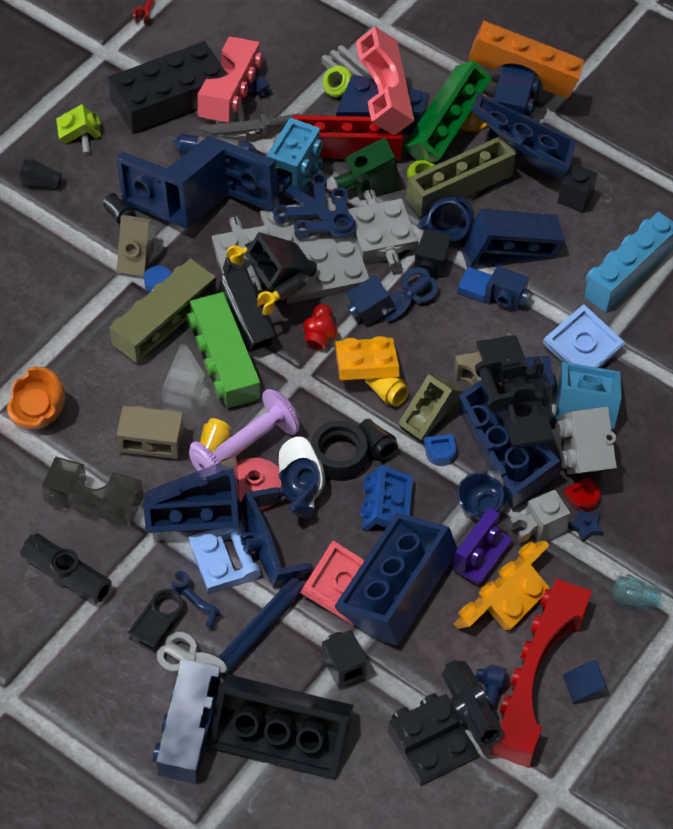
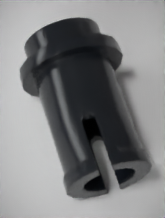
M116 193L107 195L103 200L104 208L108 209L115 216L116 222L119 225L123 215L136 217L135 209L130 205H126Z

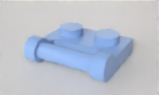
M240 522V527L213 529L188 537L207 594L244 584L261 576L258 564L253 562L250 552H244L243 547L245 546H241L240 536L244 532L242 522ZM232 539L242 565L241 570L234 571L223 541Z

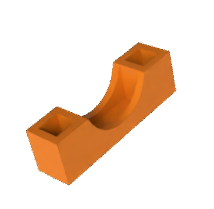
M483 21L473 41L468 61L475 60L479 65L491 70L504 64L526 66L540 77L543 90L566 99L569 98L579 81L584 59Z

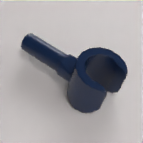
M257 77L252 85L248 86L247 94L257 92L259 97L265 98L271 94L270 85L265 78Z

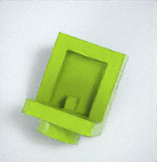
M83 104L56 118L59 139L65 144L87 132L95 139L101 137V121L99 116L94 111L91 112Z

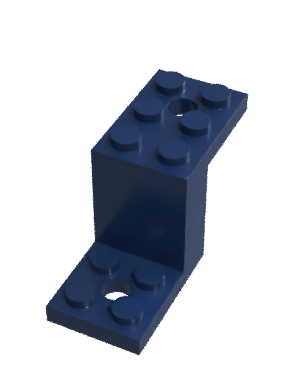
M207 136L168 168L161 167L125 152L116 157L122 201L127 205L186 229L190 228L228 195L271 212L279 205L276 160L212 136Z

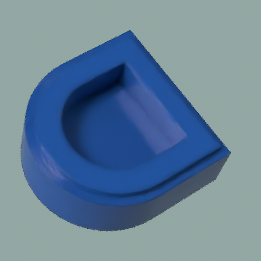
M453 434L424 437L423 444L429 462L436 466H446L454 461L456 443Z

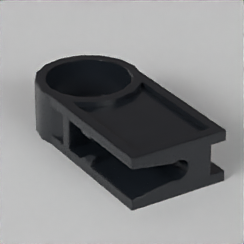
M162 589L154 594L149 604L128 631V634L131 635L129 640L155 653L183 614L181 595L172 589ZM165 599L174 600L179 604L174 612L168 614L159 612L156 606Z

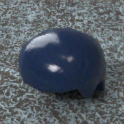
M484 471L468 474L460 481L456 492L463 511L476 520H480L488 508L500 513L504 509L507 498L500 481Z

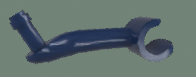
M177 571L175 578L183 582V584L172 583V590L187 597L202 612L210 614L205 625L207 628H212L215 617L220 615V610L204 601L190 588L189 576L186 572Z

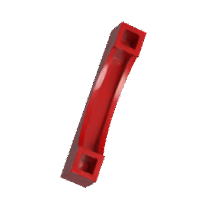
M559 579L555 580L552 590L545 589L540 604L545 609L542 616L536 614L530 630V632L535 634L532 642L526 640L520 656V659L525 660L522 669L515 668L510 682V686L515 688L512 696L505 695L499 713L504 714L500 724L504 734L501 736L500 742L493 746L492 755L527 768L530 767L543 727L536 724L533 712L532 688L535 675L547 653L562 637L572 630L579 632L590 602L591 590Z

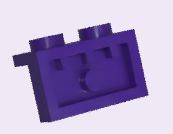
M488 508L455 553L453 571L477 585H481L512 541L511 537L500 531L501 528L498 527L500 513L491 508Z

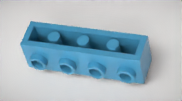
M657 212L651 219L646 218L639 226L637 232L626 236L616 251H610L598 268L595 266L588 272L585 279L587 285L584 297L603 311H609L673 250V221L660 212Z

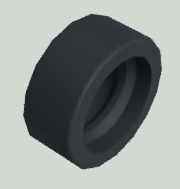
M342 420L330 421L321 425L314 432L311 445L323 465L326 478L346 480L358 475L365 467L368 456L367 437L359 427ZM342 439L355 445L357 453L349 460L334 461L325 457L322 454L321 448L331 440Z

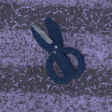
M416 267L407 271L401 282L403 291L389 294L396 309L388 313L385 318L386 322L390 323L400 318L410 306L411 300L417 304H425L436 296L438 283L429 276L426 269ZM416 274L422 275L411 286L408 285L410 277ZM431 286L432 290L428 295L424 297L417 296L426 287Z

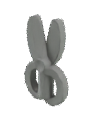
M175 632L169 635L166 645L162 646L157 653V660L160 666L167 672L174 674L178 673L180 663L175 665L168 663L165 660L166 654L177 659L180 663L181 659H187L219 666L221 673L228 672V667L218 657L209 653L198 652L196 641L184 632ZM177 641L188 643L191 646L190 651L183 649L175 643Z

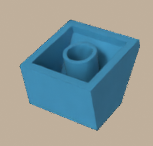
M562 362L555 405V419L559 420V415L571 411L608 407L611 429H614L622 398L620 371Z

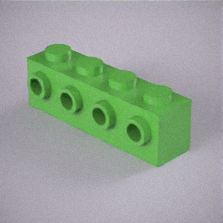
M221 292L190 301L191 313L187 314V321L191 331L196 330L198 336H195L199 352H204L206 355L204 362L209 376L214 375L216 380L213 382L217 398H223L227 409L260 400L259 378L224 293Z

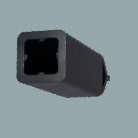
M226 257L222 268L224 274L218 288L220 293L223 292L248 353L272 345L276 334L268 316L263 314V305L257 307L258 293L247 269L232 263L229 257Z

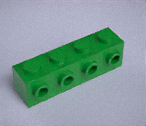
M475 60L456 65L403 148L417 161H439L452 139L457 135L465 119L470 115L477 94L483 95L492 77Z

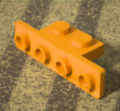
M544 540L537 543L530 541L518 551L520 556L514 562L510 561L505 564L498 572L500 576L494 582L487 583L479 590L480 597L474 603L469 602L458 612L460 617L453 625L457 629L469 627L488 610L504 631L511 630L543 597L545 589H550L531 565L549 547L547 541Z

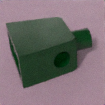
M382 138L347 156L345 160L348 172L334 177L337 188L341 187L346 190L354 188L360 200H365L364 193L369 190V193L370 190H374L376 196L401 189L396 159L386 138Z

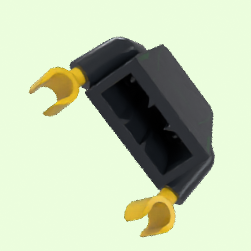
M258 232L253 241L245 244L244 248L231 246L226 253L230 261L239 266L243 265V257L246 256L267 288L274 290L273 293L268 291L261 292L258 296L257 307L265 304L263 307L264 315L273 313L275 301L278 299L283 301L305 287L308 278L313 277L317 271L316 262L308 260L298 244Z

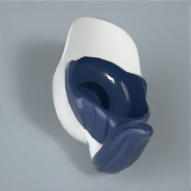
M294 437L285 442L280 449L279 479L283 495L292 501L289 505V510L297 517L308 519L315 513L314 500L323 490L325 473L323 465L316 456L310 442L304 437Z

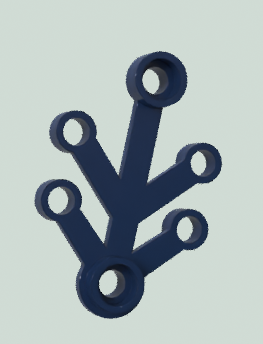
M277 168L278 193L287 194L303 206H276L273 209V220L276 223L285 224L290 218L320 217L324 220L318 222L296 221L294 224V235L299 239L308 238L311 233L330 232L337 238H347L355 233L356 221L346 209L348 202V192L346 189L341 187L333 189L331 202L336 206V213H333L326 207L325 190L327 188V177L324 174L316 173L311 176V189L314 191L315 198L313 199L291 183L289 171Z

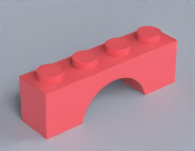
M375 26L356 41L359 61L370 72L379 91L377 95L368 101L371 121L390 134L396 135L412 123L414 117L397 40Z
M229 36L222 49L221 65L228 75L205 80L198 93V117L229 123L233 114L238 113L241 98L246 97L249 83L254 82L256 69H260L262 66L263 53H259L260 42Z

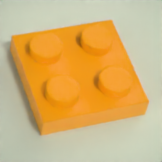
M377 336L372 339L358 340L356 338H346L342 341H335V353L340 380L399 377V364L393 338Z

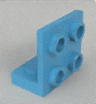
M290 118L266 157L276 160V167L292 172V184L305 193L310 188L311 176L319 173L323 164V159L320 158V152L323 147V141L320 140V128Z

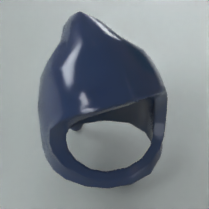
M460 196L444 197L431 206L429 213L421 218L417 227L420 230L428 228L429 230L452 235L451 242L458 241L466 235L471 227L474 212L466 199Z

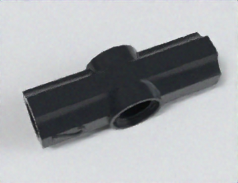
M38 533L35 535L31 534L24 542L23 548L20 551L22 558L52 576L54 582L59 587L70 588L93 604L101 603L108 595V591L112 586V581L79 560L74 550L69 548L62 549ZM63 567H71L68 570H60Z
M465 660L449 662L445 665V670L441 675L453 696L451 700L463 722L467 723L473 738L480 747L496 745L500 742L504 731L492 711L494 707L480 682L477 683L471 668Z

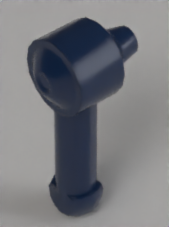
M491 664L485 669L477 668L475 678L482 681L486 688L485 692L495 708L498 693L507 685L508 674L506 672L507 668Z

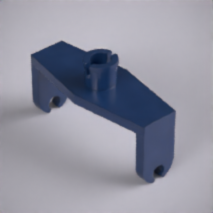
M279 487L245 493L241 502V509L249 531L241 533V546H245L243 547L244 552L255 550L272 587L286 584L291 578H297L299 581L310 577L314 571L310 563L281 568L269 528L258 508L281 500L283 493Z

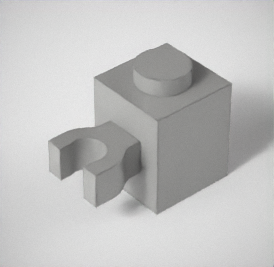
M556 490L529 500L526 515H517L510 518L509 526L511 529L518 526L525 528V530L518 532L517 539L520 543L528 540L532 534H534L538 542L548 541L567 532L571 513Z

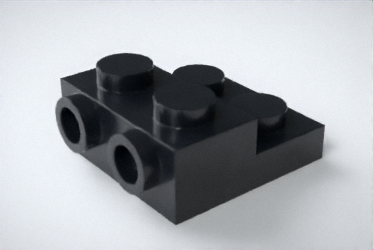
M436 693L430 694L421 700V706L411 711L408 707H403L397 710L391 716L392 720L389 721L388 733L420 786L478 758V751L462 726L463 720L447 693L440 697Z

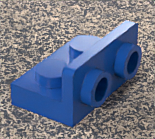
M380 465L374 472L366 476L363 483L365 499L360 511V515L363 517L362 529L368 531L375 524L387 528L397 512L410 516L413 476L384 465Z

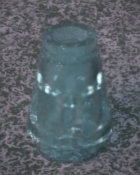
M626 574V576L618 575L612 593V599L618 600L619 604L652 606L656 608L661 598V589H657L629 574Z

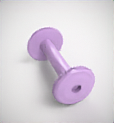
M271 389L264 391L262 401L267 413L262 414L223 442L215 451L211 452L202 443L196 441L190 445L189 454L194 467L199 471L235 457L271 431L275 425L287 434L295 435L299 431L300 422L292 404L278 391Z

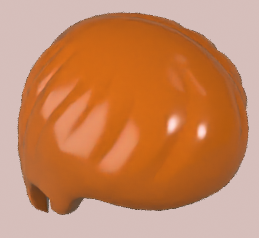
M37 366L28 368L27 373L21 378L16 379L12 386L11 399L7 405V412L11 421L19 427L30 430L41 429L54 422L61 414L65 405V388L61 379L48 368Z

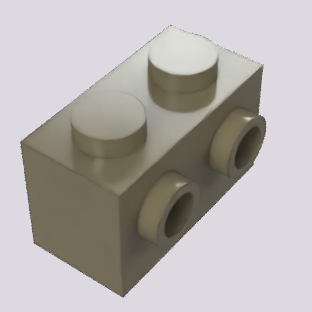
M123 405L116 434L118 452L178 459L184 431L183 412H176L171 409H149L138 405L133 407Z

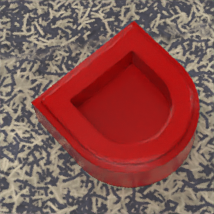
M588 476L565 488L563 496L575 510L578 511L580 508L585 512H590L598 506L600 491Z

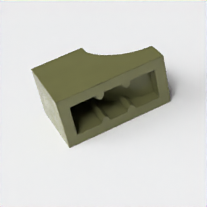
M428 374L398 424L418 439L424 440V437H428L443 418L451 414L459 401V395L464 391L442 375Z

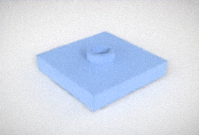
M584 304L547 335L542 342L562 362L601 368L625 345V342Z

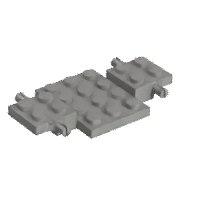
M367 190L364 193L367 202L366 206L348 209V213L356 221V231L347 238H337L330 232L311 233L308 238L299 239L294 235V224L296 221L318 222L324 220L320 217L290 218L287 223L278 224L273 220V212L268 210L260 211L262 226L243 229L240 217L235 216L234 220L233 216L229 219L231 232L211 236L213 249L222 276L224 274L222 268L227 257L228 248L231 246L244 248L245 244L254 240L258 232L298 244L308 260L316 262L317 271L313 277L308 278L305 287L286 298L287 304L349 292L369 279L365 267L368 264L388 261L390 269L394 270V266L396 269L400 268L401 262L397 254L404 250L417 248V238L402 199L378 202L374 190H370V193ZM331 197L326 198V207L333 213H336V206L331 202ZM299 203L294 205H288L287 207H296L303 205ZM245 256L243 257L242 267L247 269L259 296L263 292L261 286L265 284Z

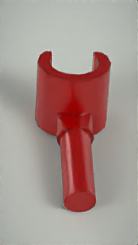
M148 0L144 7L140 6L134 9L135 23H137L140 17H143L144 25L150 23L149 12L155 0Z

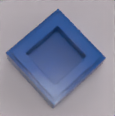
M468 267L458 285L457 293L484 302L486 285L492 275Z

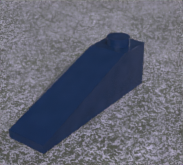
M480 93L477 94L472 111L531 165L542 173L552 175L558 179L568 171L576 139Z

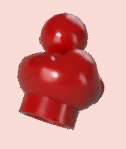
M317 305L313 310L312 317L306 319L303 323V331L305 333L303 342L314 349L324 350L327 342L335 339L338 334L332 318V310L328 305Z

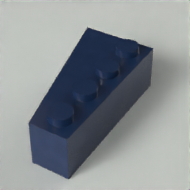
M480 380L459 395L460 414L494 478L499 480L504 487L506 500L514 512L560 478V460L545 444L513 449L504 422L500 419L499 412H491L488 409V397L483 382Z

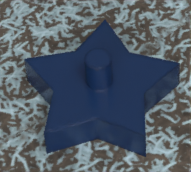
M579 508L577 518L568 523V528L578 532L582 542L590 535H603V531L598 524L600 513L588 514Z

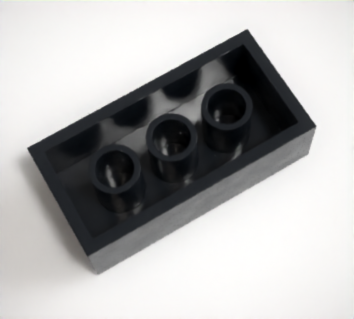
M206 41L108 76L110 99L132 134H136L198 110V93L205 80L221 78L228 74Z

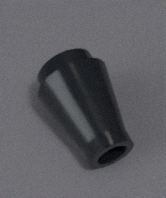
M25 159L19 175V180L25 182V185L53 187L58 189L62 178V173L49 168L35 159L31 161Z
M365 419L359 424L358 427L367 437L368 449L374 458L385 461L395 455L398 450V443L393 434L375 424L371 419Z

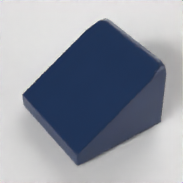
M597 660L589 661L563 674L573 704L604 697L606 683Z

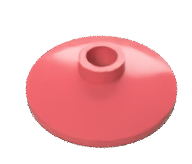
M247 458L237 462L241 502L245 493L273 487L281 488L279 467L271 461L262 458ZM254 477L259 478L256 481L250 480V478ZM276 503L271 504V505L261 506V507H258V508H259L260 511H261V510H265V509H268V508L272 507V506L275 505Z

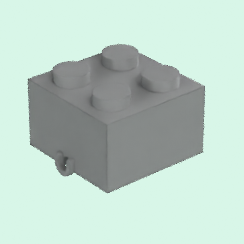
M608 407L571 411L559 415L560 421H556V432L558 438L563 441L564 451L560 452L562 468L567 470V475L617 468L613 445L616 435L611 431ZM607 435H611L612 440L608 441L606 439Z

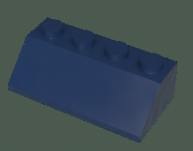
M397 512L335 604V609L370 637L398 646L455 557L458 548L450 527Z

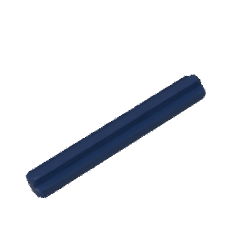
M291 578L220 654L218 658L228 667V672L221 674H229L298 599L304 587L301 581L297 578Z

